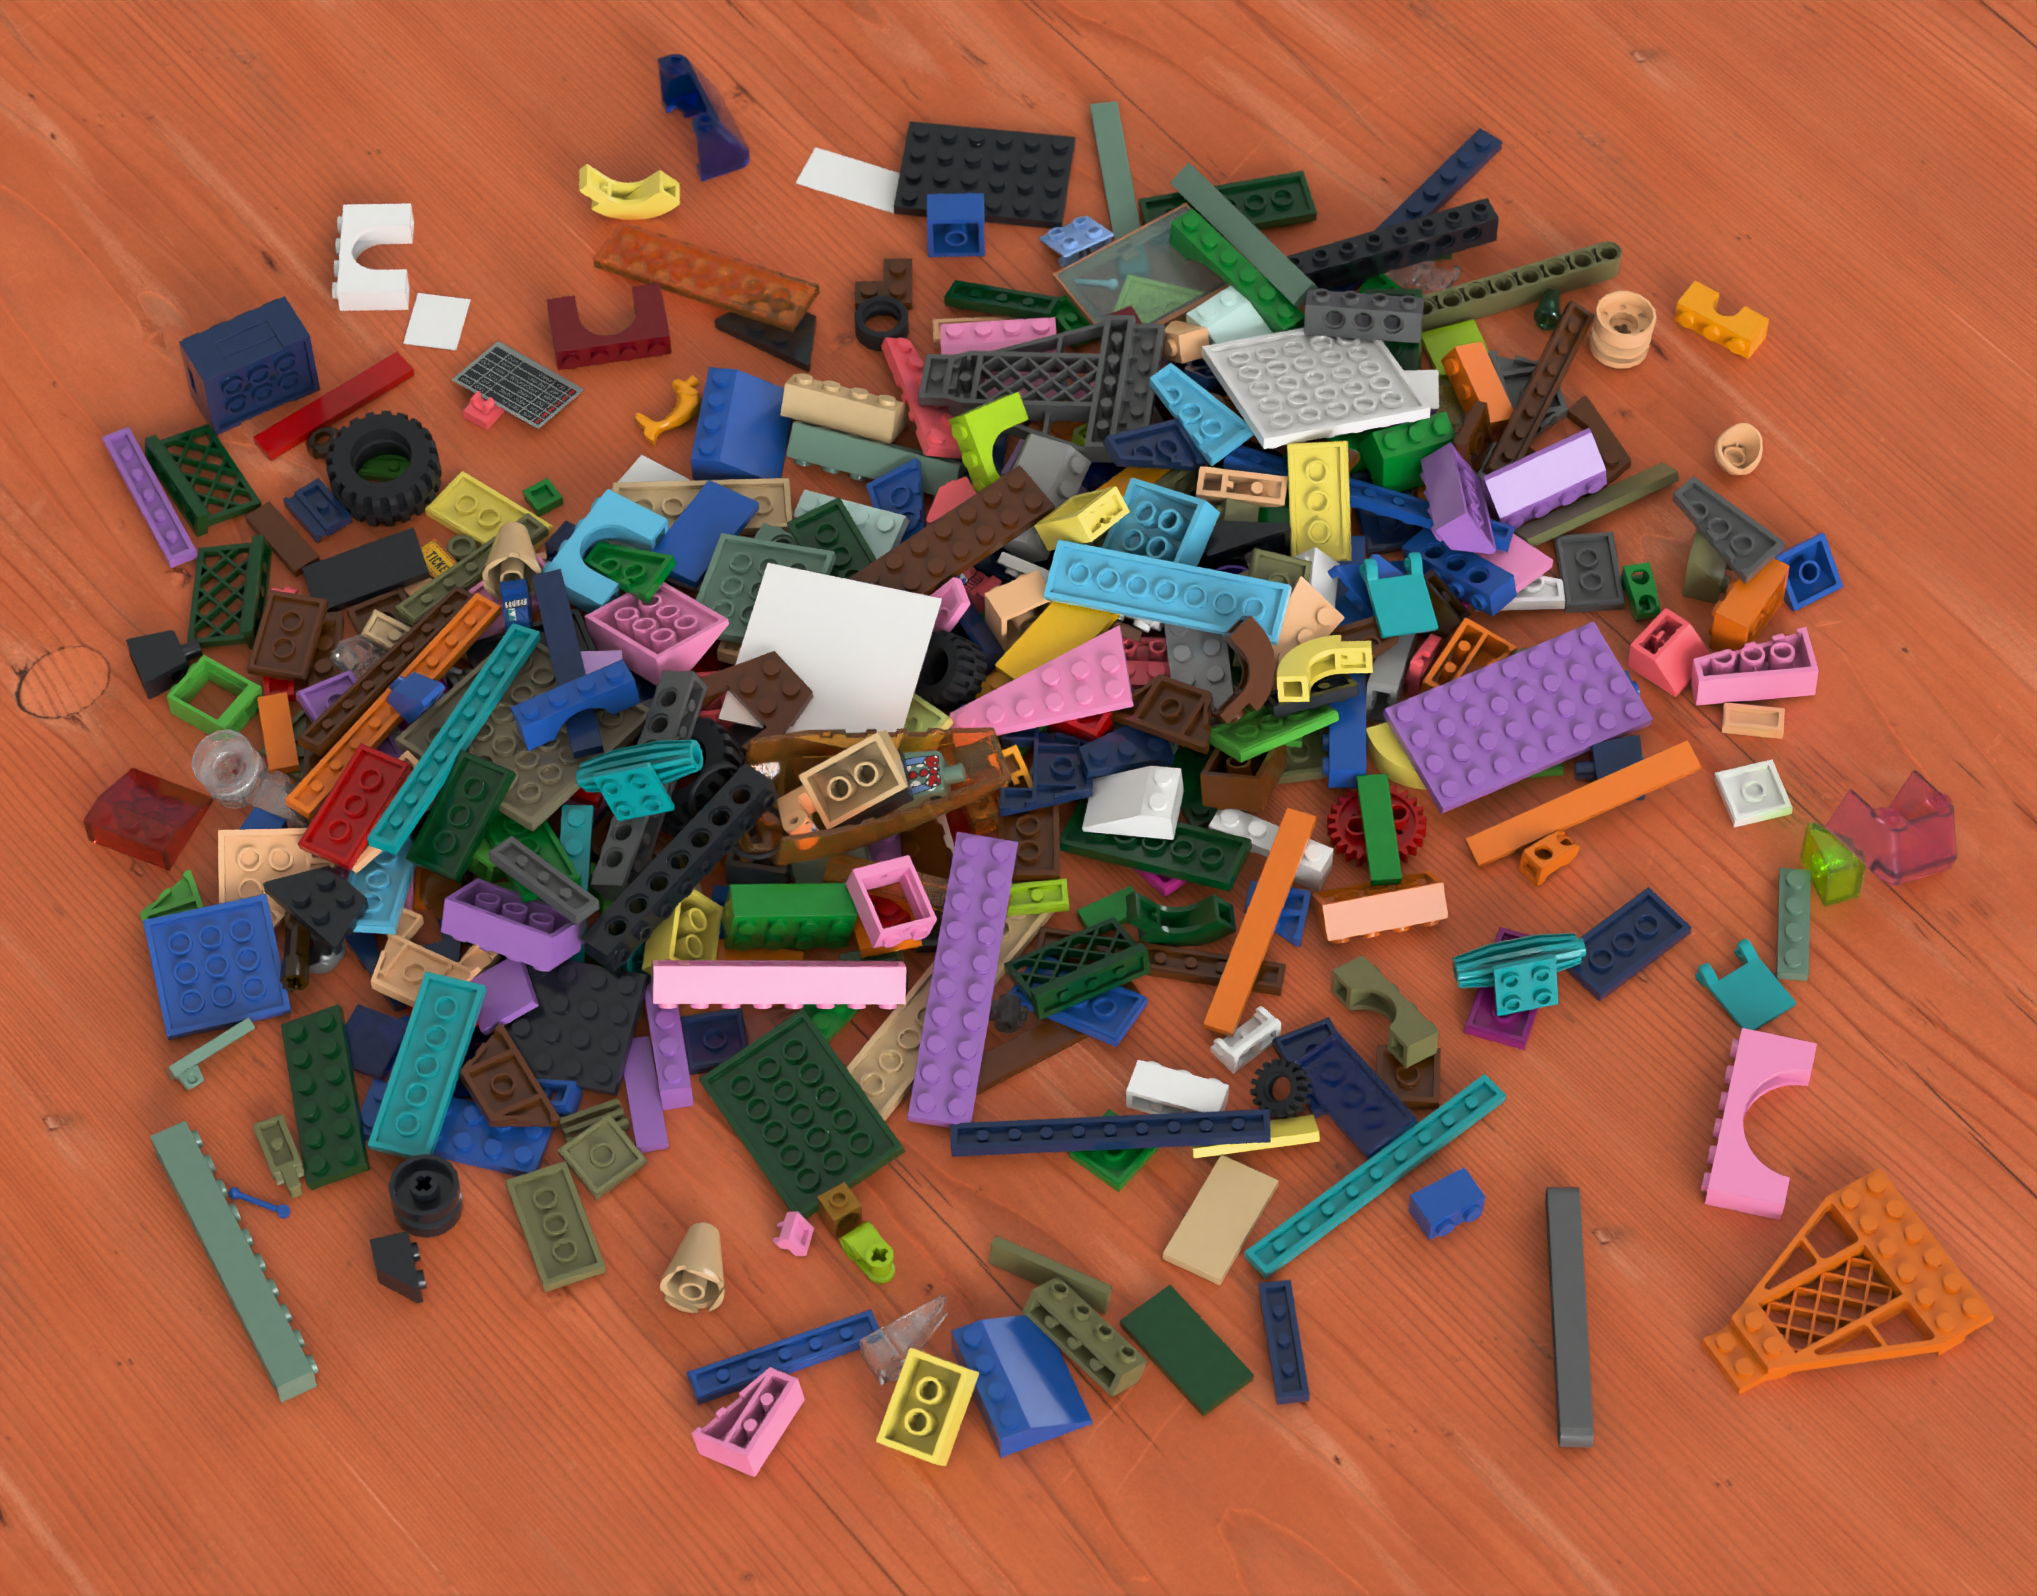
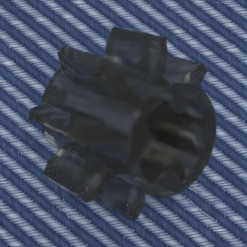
M1003 994L999 996L998 1000H992L989 1020L995 1021V1028L998 1031L1013 1033L1018 1030V1026L1024 1027V1022L1027 1021L1028 1007L1021 1006L1022 1000L1020 997L1013 994Z

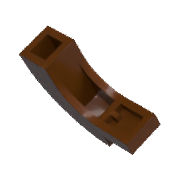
M1242 616L1222 636L1238 655L1242 667V676L1235 692L1212 714L1220 724H1228L1229 722L1234 724L1245 714L1244 707L1249 711H1258L1267 700L1274 683L1276 670L1274 651L1265 631L1252 616Z

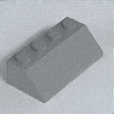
M1031 433L1028 434L1012 470L1020 465L1055 505L1056 509L1069 498L1077 495L1091 461L1071 445ZM1034 526L1003 546L1014 556L1030 563L1047 560L1051 552L1045 547Z

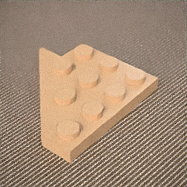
M307 828L218 830L219 904L266 894L263 883L266 881L328 865L335 869L338 865L320 857L312 858L311 853L299 848L297 844ZM266 894L275 929L285 919L286 910Z

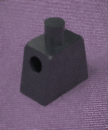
M172 630L126 640L130 658L148 700L168 691L174 684H178L187 674L189 669L188 661L203 656L197 639L180 645L175 631Z

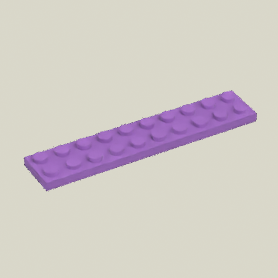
M957 832L907 1121L951 1128V1124L969 1123L972 1121L1018 842Z

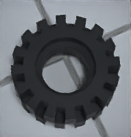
M1272 1059V1063H1263L1264 1070L1257 1069L1255 1072L1259 1076L1258 1080L1252 1078L1251 1084L1256 1085V1089H1250L1251 1095L1256 1096L1253 1099L1254 1104L1260 1106L1258 1109H1270L1271 1116L1281 1119L1287 1118V1116L1296 1117V1111L1302 1113L1305 1110L1302 1106L1303 1103L1309 1105L1311 1099L1306 1098L1307 1093L1313 1094V1088L1308 1087V1084L1312 1083L1311 1078L1306 1076L1308 1072L1300 1068V1065L1284 1059ZM1286 1077L1291 1083L1290 1093L1286 1099L1277 1101L1272 1093L1273 1085L1277 1079Z

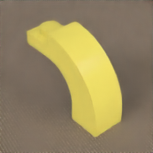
M588 164L579 169V191L592 199L591 209L602 215L622 220L649 219L665 214L680 205V183L661 170L642 181L623 183L608 178Z
M1332 635L1304 642L1291 649L1278 665V701L1309 702L1311 687L1315 682L1326 676L1348 673H1373L1371 641H1342L1341 635Z
M1388 723L1366 728V751L1374 766L1382 774H1387L1390 780L1400 785L1427 790Z

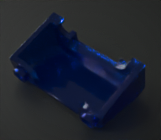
M672 54L657 59L661 101L666 113L672 112V109H677L683 113L685 119L695 116L692 121V129L697 142L698 164H696V169L701 181L746 167L750 160L749 148L716 86L681 54Z

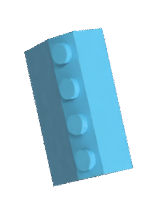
M1131 477L1123 496L1130 512L1110 527L1101 548L1197 567L1220 511L1206 500Z

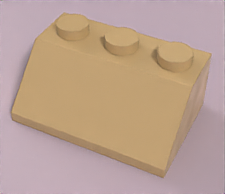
M887 730L873 734L798 775L827 830L908 787L900 755Z

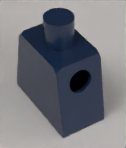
M1640 735L1594 744L1591 748L1590 761L1574 762L1575 780L1592 779L1594 782L1643 760ZM1642 795L1633 800H1644L1645 795Z

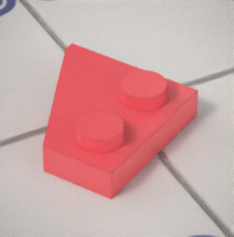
M1430 634L1426 641L1420 644L1417 653L1412 658L1404 683L1408 684V697L1418 695L1424 679L1439 658L1441 637Z

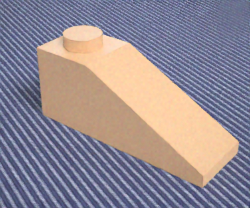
M1200 466L1196 497L1206 500L1213 507L1225 498L1259 505L1260 507H1285L1288 477Z

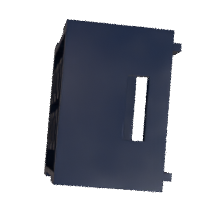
M285 296L263 304L254 310L242 313L229 321L212 326L201 333L198 332L179 342L191 397L216 435L241 425L242 422L292 400H299L320 390L310 335Z

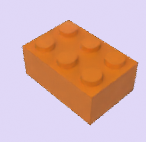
M1774 558L1746 584L1740 578L1737 581L1734 579L1731 581L1727 588L1725 599L1723 601L1718 600L1712 610L1711 616L1714 617V620L1708 631V634L1711 635L1710 648L1718 652L1726 649L1736 651L1742 649L1744 644L1756 642L1784 600L1790 569L1789 565Z

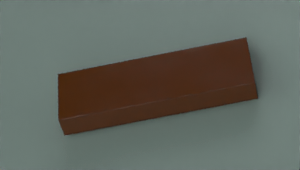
M270 501L245 516L248 525L257 535H264L270 549L295 577L303 573L302 567L320 561L318 554Z

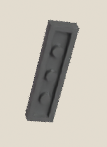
M513 836L489 851V861L575 925L599 909V900Z

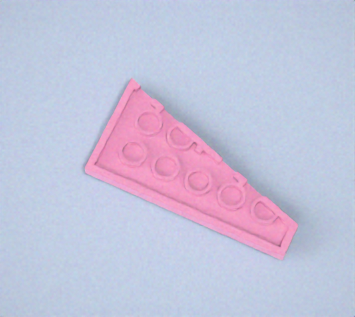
M1120 625L951 712L950 718L953 721L951 727L955 745L1133 707Z

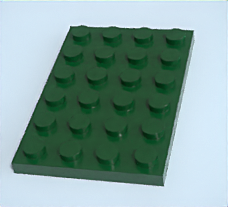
M801 1009L699 1078L701 1085L791 1212L798 1211L805 1219L818 1211V1196L843 1182L846 1183L849 1189L853 1188L905 1152L902 1144L804 1009Z

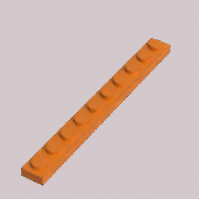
M477 592L399 677L402 675L404 678H407L414 671L439 682L500 616L501 606ZM389 687L285 798L288 807L311 820L317 814L360 743L377 749L403 721L404 718L386 701L391 693Z

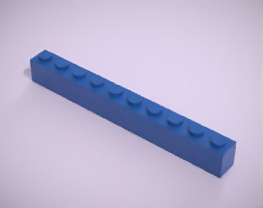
M1351 536L1352 561H1337L1340 565L1362 564L1364 562L1365 536ZM1339 577L1335 609L1345 618L1337 627L1364 619L1357 607L1344 594L1349 589ZM1366 673L1350 674L1352 679L1358 684V696L1348 698L1344 702L1328 703V706L1338 711L1339 721L1325 726L1328 727V733H1323L1322 751H1328V757H1323L1322 775H1328V788H1357L1356 777L1358 775H1366Z

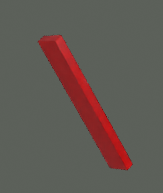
M395 352L253 437L254 443L272 461L307 440L316 429L334 424L413 377L414 369L398 352Z

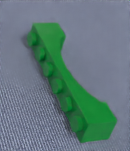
M1193 208L1171 222L1169 244L1187 261L1193 259L1205 265L1249 300L1273 333L1304 328L1305 314L1293 305Z

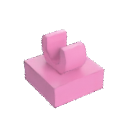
M798 1211L787 1212L785 1220L777 1224V1228L781 1231L780 1237H775L772 1241L780 1249L788 1248L796 1257L806 1256L814 1227Z

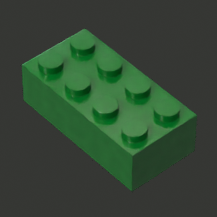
M846 883L730 884L721 916L725 949L744 951L750 948H766L768 950L797 948L807 950L818 947H827L828 949L848 947L857 918V910Z

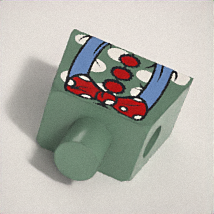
M939 751L903 753L914 800L898 809L905 819L950 803L952 800L950 785L966 781V772L963 764L948 766L947 761Z

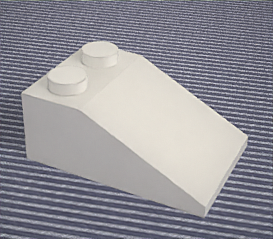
M1147 766L1093 778L1092 796L1088 799L1082 830L1084 832L1174 840L1184 792L1181 768Z

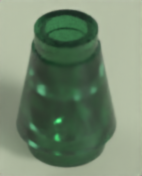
M1548 289L1543 293L1533 316L1536 325L1540 329L1550 331L1555 329L1562 315L1560 293L1554 289Z

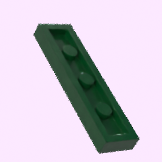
M959 280L954 281L944 296L945 306L1009 316L1011 318L1055 317L1061 308L1060 297Z

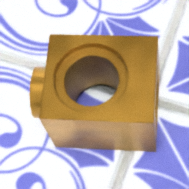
M845 1182L817 1197L818 1215L835 1240L863 1223L861 1204Z

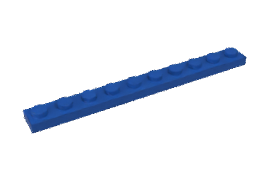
M1242 445L1225 457L1223 468L1229 470L1288 477V459ZM1349 477L1350 507L1364 509L1379 516L1391 517L1401 520L1406 524H1414L1431 530V526L1434 524L1427 510L1430 507L1427 500ZM1490 519L1496 550L1508 552L1515 526Z

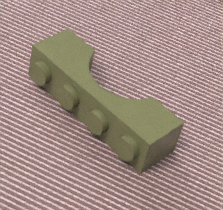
M1362 955L1332 970L1331 992L1349 1011H1375L1385 1016L1392 1023L1388 1031L1387 1049L1405 1068L1437 1053L1439 1033L1434 1023L1428 1021L1418 1011L1416 1005L1409 1002L1399 992L1397 986L1390 983L1381 974L1376 965L1371 964Z

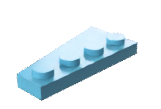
M1172 363L1150 377L1149 386L1172 416L1180 420L1195 446L1211 467L1253 436V432L1241 417Z

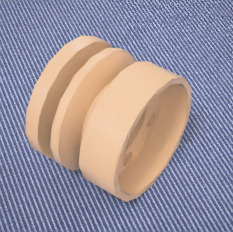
M1615 291L1606 294L1599 301L1588 341L1590 351L1598 361L1613 368H1631L1639 365L1646 358L1656 322L1655 309L1650 301L1640 294L1630 291Z

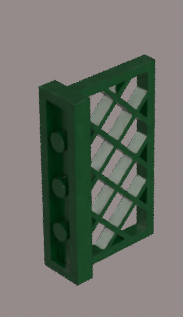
M209 424L159 440L156 435L145 438V457L197 537L208 534V526L252 512L261 507V501ZM205 435L209 440L208 446L193 442L194 439ZM177 446L184 448L181 455L169 452L167 448ZM189 450L203 453L201 460L186 456ZM208 456L221 458V466L206 462ZM182 464L197 468L195 474L182 472ZM202 469L217 473L215 479L211 480L200 477ZM225 475L235 478L234 486L219 482L221 476ZM195 484L210 487L208 494L195 492ZM215 489L230 493L228 499L214 497ZM236 494L247 497L250 502L240 504L232 501ZM209 504L223 507V510L210 515L207 507Z
M264 535L252 536L251 543L202 547L198 549L187 642L197 639L201 648L247 643L249 648L253 649L267 601L272 550ZM248 553V558L239 566L232 561L239 554ZM219 556L221 560L214 566L209 568L206 565V557ZM229 564L234 570L222 579L217 573ZM239 575L245 577V582L237 589L233 588L230 583ZM213 577L219 583L206 592L203 589V585ZM226 588L231 594L219 603L214 597ZM235 600H241L243 602L242 606L234 613L227 609ZM210 601L216 607L203 616L200 613V609ZM223 612L228 618L216 627L211 621ZM234 623L240 626L239 634L226 635L224 633ZM206 625L213 630L206 637L197 638V633Z
M1115 917L1004 963L1006 973L1031 1002L1034 1014L1039 1020L1151 973L1147 948L1142 942L1137 944ZM1112 929L1116 933L1114 938L1100 936ZM1079 943L1088 944L1086 950L1075 949L1073 946ZM1096 945L1109 947L1107 952L1093 951ZM1116 948L1125 949L1118 953H1114ZM1051 955L1061 956L1058 962L1045 960L1046 957ZM1068 957L1081 958L1079 964L1066 963ZM1089 960H1097L1096 962L1087 965ZM1023 967L1033 968L1031 973H1023L1017 971L1018 969ZM1040 969L1054 970L1052 976L1038 974ZM1061 971H1063V972H1071V973H1068V974H1066V975H1064V976L1059 977ZM1033 983L1042 984L1038 987L1031 989Z

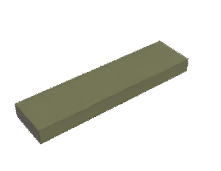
M996 1236L992 1241L989 1264L1039 1286L1059 1276L1094 1310L1105 1314L1110 1307L1111 1285L999 1236Z

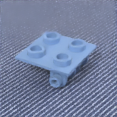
M1081 216L1075 218L1072 223L1062 228L1057 227L1049 230L1048 234L1039 237V240L1061 255L1058 258V262L1063 269L1112 243L1110 237L1114 236V234L1089 216Z

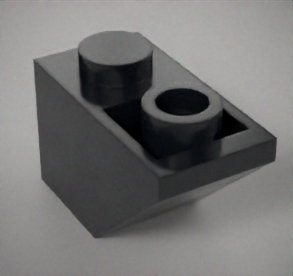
M408 1231L370 1239L379 1283L415 1303L423 1302L421 1290L427 1288L423 1269L416 1271L415 1262L421 1261L417 1242L410 1243Z

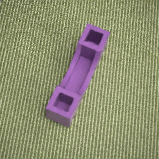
M650 983L646 989L645 1002L662 1110L694 1106L678 1004L677 1008L671 1009L660 1008L658 1004H653Z

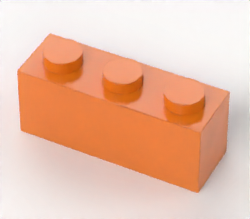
M1483 342L1454 347L1441 362L1465 415L1468 411L1471 412L1476 401L1485 402L1488 406L1492 433L1503 431L1513 411V407Z

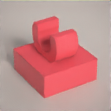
M477 391L470 399V404L463 410L465 419L488 430L505 410L495 405L493 398L490 397L486 400L481 397V392Z

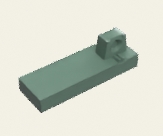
M248 1017L175 1062L164 1071L171 1081L176 1078L187 1091L193 1089L204 1081L198 1064L255 1029V1026Z

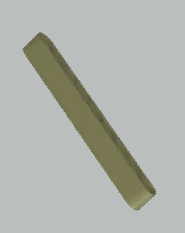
M1606 241L1423 295L1422 332L1479 319L1612 279L1619 274L1622 255L1621 247L1615 242Z

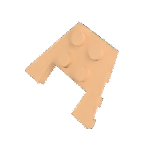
M403 908L396 935L387 934L388 940L385 949L381 951L371 979L372 989L414 1007L425 971L470 982L474 977L499 962L501 954L494 951H484L479 946L473 944L459 962H455L415 944L410 940L424 924L423 916Z

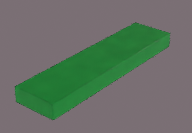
M1387 774L1358 775L1356 777L1370 885L1402 884Z

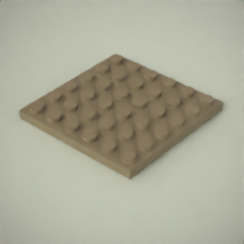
M541 643L537 644L466 750L468 753L510 769L517 774L498 811L532 832L581 788L576 781V771L579 769V765L586 760L611 750L626 747L643 731L647 713L650 710L641 703L613 715L605 709L594 708L604 749L603 753L574 759L566 723L561 726L555 740L528 751L516 730L510 707L557 687L549 649ZM491 654L396 737V747L403 752L408 750L419 761Z

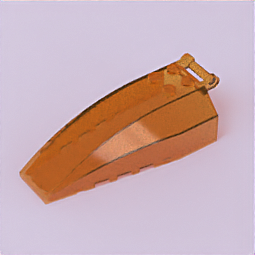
M994 727L951 728L950 730L928 728L926 732H907V728L897 729L896 732H888L896 749L899 748L902 753L939 751L947 761L948 766L963 764L966 772V781L951 784V792H949L948 796L933 801L927 799L921 801L920 805L905 810L897 808L876 819L874 817L865 819L861 824L855 826L849 824L833 829H826L816 811L812 813V819L819 831L796 835L789 834V836L782 837L783 826L777 816L766 811L755 823L760 843L752 844L749 832H746L739 840L740 850L750 854H762L772 850L780 842L778 853L767 858L777 866L833 857L889 838L966 805L1011 781V775ZM845 729L804 730L753 738L749 740L744 764H748L772 779L780 798L803 785L798 775L877 733V730L866 729L863 733H846ZM776 800L773 807L779 810L778 802ZM740 857L741 861L745 863L755 861Z

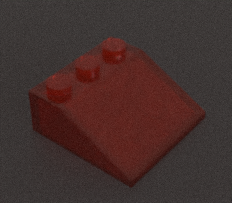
M131 768L96 799L83 822L89 841L170 871L212 804L213 797Z

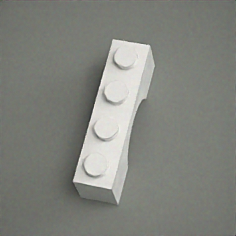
M1228 808L1224 810L1218 809L1209 824V829L1249 838L1252 841L1250 852L1268 857L1279 826L1241 810ZM1310 839L1293 882L1317 892L1320 891L1332 870L1334 849Z

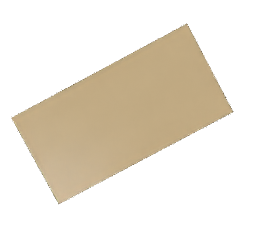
M1221 1155L1164 1250L1163 1259L1217 1285H1221L1276 1191L1279 1180Z

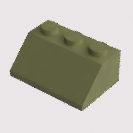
M1698 529L1696 530L1688 559L1683 596L1716 604L1720 593L1726 594L1730 576L1725 575L1726 570L1732 571V569Z

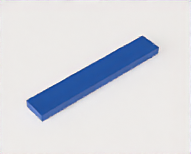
M868 1310L687 1372V1378L699 1405L743 1390L769 1367L790 1374L883 1342V1336L872 1310Z

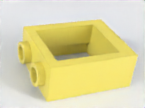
M1113 486L1072 496L1035 524L1034 527L1047 550L1052 551L1056 549L1058 540L1079 544L1092 542L1128 514L1130 510L1118 488Z

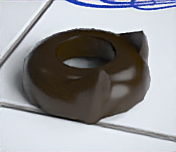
M324 426L312 432L306 443L308 453L314 459L326 458V454L330 451L329 445L334 437L338 439V430L331 426ZM330 436L324 444H316L321 437Z

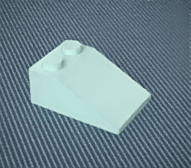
M1231 285L1186 313L1187 323L1208 328L1209 345L1273 333L1250 301Z

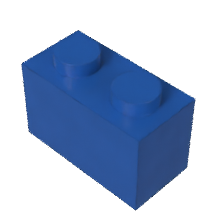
M1463 1167L1411 1194L1408 1211L1428 1240L1438 1235L1445 1236L1449 1234L1455 1226L1465 1221L1472 1222L1476 1220L1484 1210L1485 1195L1466 1168Z

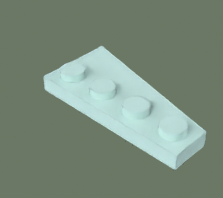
M804 490L793 516L797 518L836 498ZM841 499L876 559L900 544L909 523V519L905 515Z

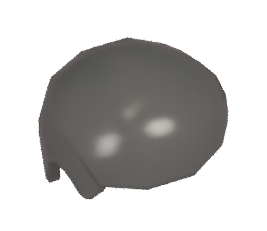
M311 933L310 937L313 945L309 949V972L317 975L331 972L341 963L345 956V942H342L343 950L341 953L335 955Z

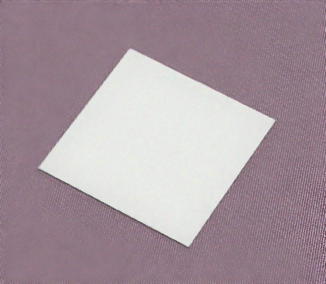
M767 563L735 665L775 651L813 691L814 697L793 727L790 726L785 734L850 748L877 732L887 730L896 749H898L942 599ZM727 691L718 719L764 730L763 726L731 692Z

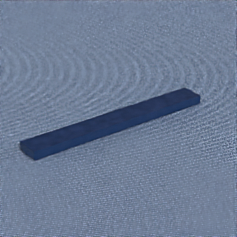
M561 569L532 575L557 687L586 675ZM594 708L580 711L565 721L574 759L604 752Z

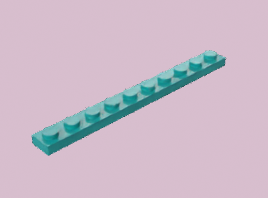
M512 623L367 837L369 846L395 855L398 853L447 780L462 750L466 751L541 640L539 631Z
M1486 1074L1482 1075L1244 1252V1258L1266 1280L1505 1102L1506 1094Z

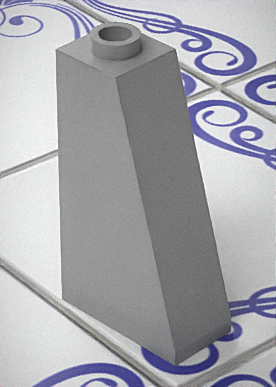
M1417 633L1399 636L1398 644L1375 658L1373 673L1370 674L1366 690L1367 721L1381 724L1387 723L1383 716L1384 709L1401 701L1405 686L1404 680L1412 660Z

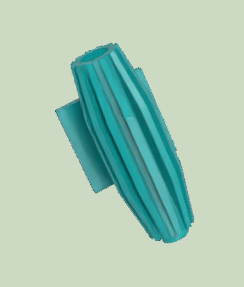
M658 740L618 748L582 762L576 771V781L579 787L585 789V792H601L618 821L673 811L675 805L663 784L701 770L704 761L703 752L696 740Z
M1575 933L1535 934L1490 943L1453 957L1454 978L1458 988L1494 987L1497 1016L1559 1004L1557 972L1581 964L1582 957L1586 956V948L1583 938L1578 939Z

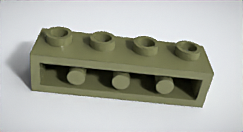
M1059 1276L1031 1291L1023 1313L1111 1397L1139 1382L1148 1360Z

